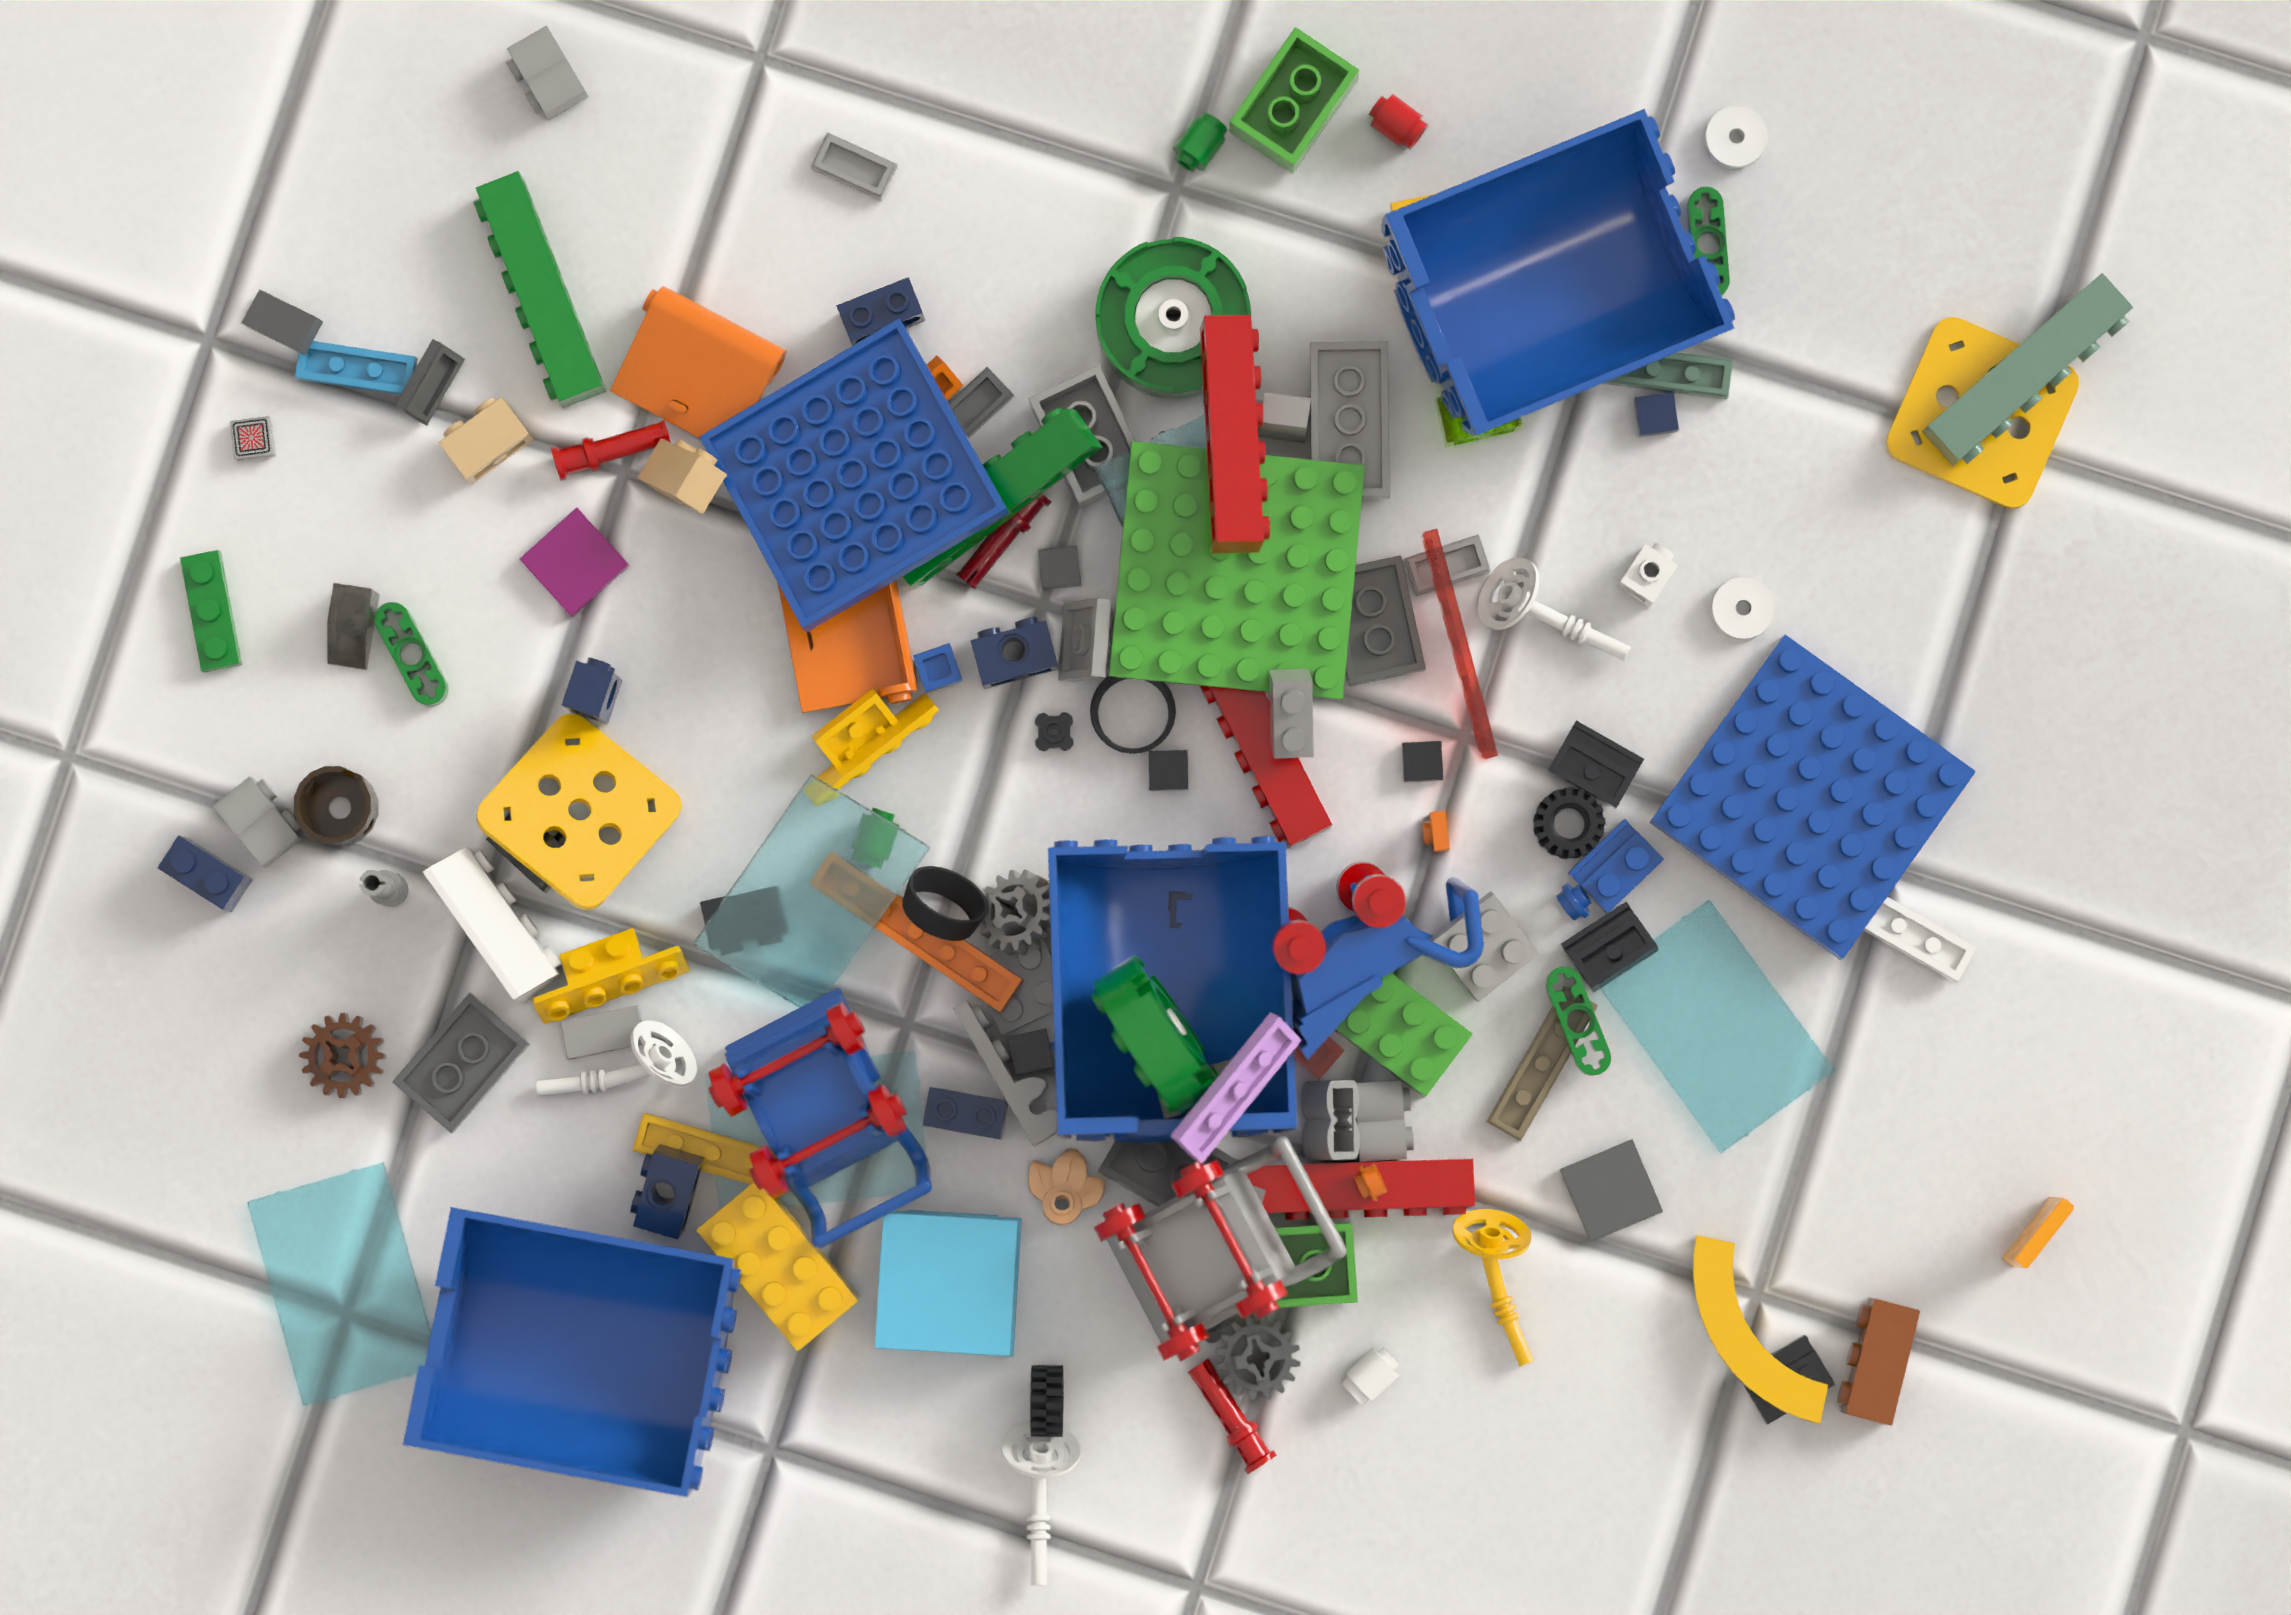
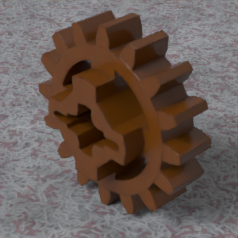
M340 1013L337 1023L332 1016H325L326 1026L322 1028L317 1024H313L311 1028L316 1034L314 1038L303 1037L302 1039L305 1044L310 1046L309 1051L299 1053V1057L309 1060V1065L301 1069L302 1073H313L315 1075L310 1082L312 1087L319 1086L322 1083L325 1084L323 1087L324 1095L330 1096L335 1088L339 1098H346L348 1089H351L355 1096L362 1095L360 1085L364 1084L368 1087H374L375 1083L371 1075L373 1073L383 1074L384 1072L381 1067L377 1066V1061L386 1059L387 1054L378 1052L377 1047L385 1041L383 1038L373 1039L371 1035L376 1030L374 1025L370 1024L362 1028L363 1017L356 1016L352 1023H349L347 1013ZM348 1029L355 1033L347 1039H339L332 1032ZM320 1045L324 1048V1061L319 1064L318 1060ZM334 1046L350 1049L347 1057L352 1065L336 1062L339 1054ZM367 1046L368 1061L365 1066L362 1063V1050ZM339 1072H347L354 1079L347 1082H337L331 1078Z

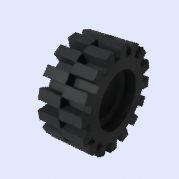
M1565 787L1561 790H1555L1546 796L1537 807L1533 819L1534 835L1537 836L1539 845L1544 847L1550 855L1558 856L1560 859L1580 858L1593 850L1603 837L1604 825H1606L1602 813L1604 810L1596 802V798L1592 794L1585 793L1583 789ZM1566 808L1577 810L1584 819L1582 833L1571 839L1560 836L1554 827L1556 814Z
M1063 1365L1031 1366V1437H1063Z

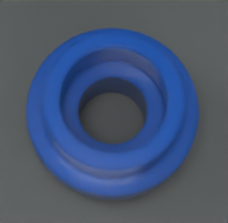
M1568 883L1562 886L1563 891L1556 895L1565 912L1574 921L1581 916L1584 918L1589 916L1588 906L1592 902L1586 892L1579 885L1573 888Z

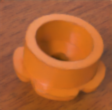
M1375 1164L1365 1168L1360 1165L1359 1171L1361 1174L1354 1177L1363 1198L1371 1196L1373 1201H1378V1196L1387 1193L1384 1181Z

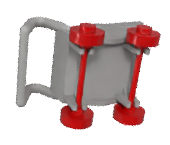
M1284 1136L1277 1137L1272 1144L1231 1164L1224 1171L1217 1160L1205 1166L1197 1161L1180 1170L1183 1177L1171 1184L1177 1197L1146 1214L1139 1203L1127 1209L1124 1203H1121L1104 1212L1102 1215L1105 1220L1094 1227L1100 1241L1107 1240L1161 1343L1157 1346V1349L1163 1361L1177 1355L1181 1362L1200 1352L1201 1349L1198 1343L1210 1337L1207 1330L1237 1313L1240 1314L1242 1319L1253 1313L1260 1319L1279 1309L1276 1301L1288 1295L1285 1286L1294 1285L1322 1271L1346 1255V1246L1291 1143ZM1281 1156L1330 1245V1248L1296 1266L1247 1174Z

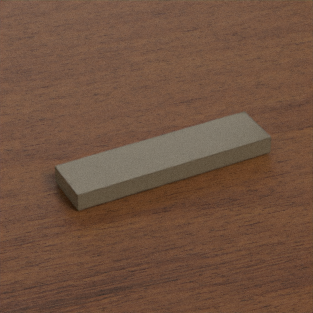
M1563 986L1561 991L1564 993L1567 1002L1559 1003L1562 1011L1572 1004L1583 1003L1580 995L1572 999L1569 988ZM1590 1001L1595 1012L1598 1005ZM1553 1007L1548 1012L1486 1121L1518 1141L1523 1139L1571 1054ZM1573 1010L1567 1017L1568 1027L1576 1033L1584 1032L1589 1023L1588 1015L1582 1010ZM1573 1039L1575 1046L1579 1039Z

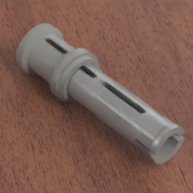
M368 870L360 877V880L363 881V884H359L360 889L377 904L395 907L403 903L407 898L408 884L397 873L388 870Z

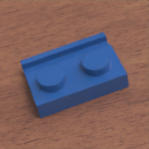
M1624 819L1568 874L1608 914L1664 858Z

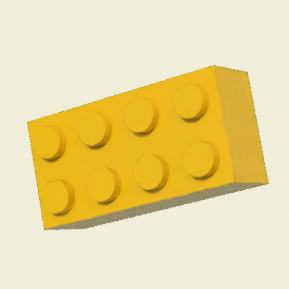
M754 1181L696 1230L717 1256L734 1259L735 1268L742 1270L740 1284L797 1352L858 1302L860 1295L820 1248L812 1245L810 1235L779 1198L772 1199L764 1188L759 1190Z

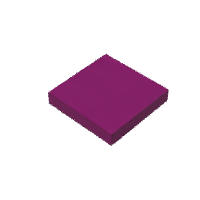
M577 507L519 559L572 618L630 566Z

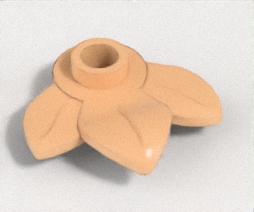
M1071 1149L1063 1153L1054 1162L1053 1167L1042 1162L1033 1161L1029 1168L1028 1185L1030 1192L1034 1197L1043 1202V1213L1053 1224H1071L1079 1217L1081 1210L1095 1207L1103 1197L1105 1179L1094 1176L1087 1177L1085 1159L1077 1149ZM1059 1199H1065L1070 1205L1066 1210H1058L1054 1205L1055 1202Z

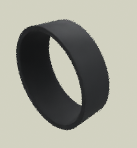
M1106 677L1096 688L1090 705L1091 722L1098 737L1112 749L1129 754L1147 752L1161 744L1171 732L1176 716L1175 700L1165 682L1144 680L1153 684L1166 700L1168 720L1163 733L1158 739L1147 746L1126 748L1112 742L1105 735L1099 723L1098 710L1105 692L1117 682L1128 678Z
M924 866L915 869L909 876L902 900L903 910L912 923L934 937L949 941H961L969 938L986 917L989 910L985 895L972 881L957 872L937 866ZM930 892L944 896L960 906L970 920H958L944 916L927 906L916 893Z

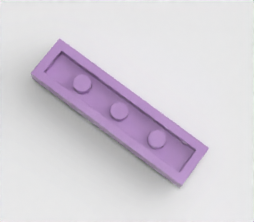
M1270 1012L1172 1133L1171 1137L1194 1160L1202 1164L1301 1042V1039L1279 1016Z

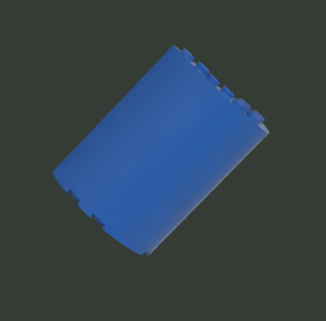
M1645 109L1392 211L1383 217L1381 232L1384 237L1389 236L1390 240L1383 247L1384 256L1390 274H1397L1399 282L1396 283L1394 294L1403 320L1430 381L1436 382V384L1441 383L1444 391H1441L1443 404L1453 418L1462 417L1465 420L1461 424L1463 430L1472 436L1479 435L1734 329L1732 321L1735 320V314L1728 299H1723L1717 285L1720 284L1718 271L1712 262H1707L1705 255L1695 259L1693 253L1696 252V246L1693 237L1689 231L1683 230L1678 218L1681 216L1679 203L1673 194H1668L1666 187L1675 182L1672 177L1675 174L1674 164L1669 154L1662 152L1657 140L1660 138L1658 125L1652 116H1647Z
M1271 836L1251 838V843L1236 844V838L1219 837L1213 838L1212 844H1206L1202 850H1192L1191 844L1168 845V850L1153 851L1152 845L1129 846L1128 851V846H1118L1117 840H1096L1092 847H1078V841L1073 840L1054 842V847H1048L1057 1136L1063 1139H1071L1072 1135H1076V1141L1099 1142L1105 1141L1107 1137H1110V1134H1114V1141L1176 1142L1171 1135L1188 1114L1172 1119H1164L1155 1086L1151 1084L1146 1087L1134 1070V1066H1136L1135 1058L1130 1051L1124 1054L1119 1049L1111 1036V1033L1114 1032V1025L1107 1013L1103 1015L1093 1002L1090 995L1093 994V989H1095L1094 981L1131 956L1137 955L1145 963L1143 969L1148 977L1151 978L1155 975L1191 1025L1206 1050L1202 1053L1208 1066L1232 1060L1270 1012L1279 1016L1293 1030L1291 972L1286 971L1279 965L1272 951V942L1276 932L1280 927L1289 922L1286 843H1275V837ZM1169 891L1193 894L1192 900L1177 899L1176 923H1183L1179 929L1169 928ZM1294 1050L1230 1128L1229 1131L1232 1132L1233 1138L1262 1136L1263 1133H1268V1130H1273V1133H1282L1297 1129Z
M451 1207L435 1286L440 1287L425 1366L419 1365L403 1445L689 1497L692 1490L699 1491L703 1475L701 1462L704 1451H710L714 1436V1428L711 1427L714 1412L721 1413L725 1389L719 1388L721 1374H728L730 1370L733 1350L726 1349L728 1334L733 1333L737 1310H734L732 1305L734 1292L737 1293L742 1270L735 1268V1261L732 1258Z

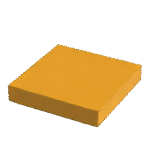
M2049 1197L2001 1259L2011 1267L2028 1268L2072 1213L2074 1205L2064 1197Z

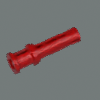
M663 420L656 424L597 441L586 437L582 439V443L566 448L551 447V452L560 481H564L567 479V475L588 469L595 472L598 471V468H601V463L653 449L661 438L670 443L671 441L665 421Z
M1209 1358L1188 1371V1374L1196 1383L1228 1433L1226 1442L1229 1446L1236 1448L1247 1465L1245 1468L1247 1474H1250L1277 1456L1274 1450L1269 1451L1258 1434L1256 1422L1248 1421L1244 1413H1242L1233 1396L1216 1373Z

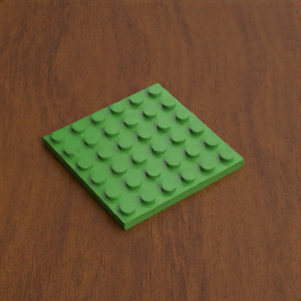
M1131 441L1108 677L1269 693V670L1309 669L1312 678L1313 697L1342 700L1365 465L1266 455L1265 464H1260V478H1266L1268 485L1267 502H1262L1263 516H1269V540H1264L1259 553H1212L1206 449Z

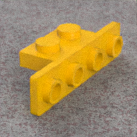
M872 688L811 736L831 761L832 765L804 786L803 790L815 806L832 800L839 794L842 786L851 779L861 777L868 772L874 761L883 754L895 751L901 745L902 740L914 730H920L927 726L939 709L928 695L924 693L894 716Z
M630 928L559 954L568 985L536 996L532 999V1002L544 1024L561 1021L569 1015L588 1008L599 1007L605 1002L624 995L638 993L643 988L654 984L674 980L679 975L689 972L690 968L680 946H674L643 957L638 937L634 929Z

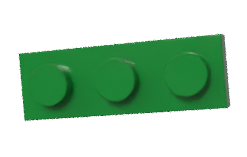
M214 550L180 557L201 671L205 673L242 665L221 552Z

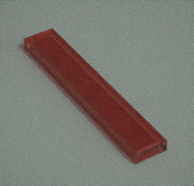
M1438 529L1425 531L1422 533L1421 538L1479 755L1482 759L1498 756Z

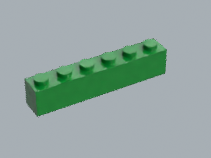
M519 171L476 187L479 199L473 201L481 222L488 221L493 235L487 237L495 258L502 256L507 270L501 272L509 294L516 292L521 306L516 307L515 311L523 330L530 327L535 341L529 343V347L536 364L544 363L549 377L543 379V383L550 400L558 399L561 406L565 408L606 392L607 390L524 178Z
M1057 408L1051 411L1041 420L1043 424L1041 428L1033 434L1030 431L1023 433L1011 443L1013 449L1006 455L1001 457L998 454L983 464L1010 513L905 574L903 577L910 587L923 586L1102 448L1076 410L1064 409L1062 411L1061 408Z

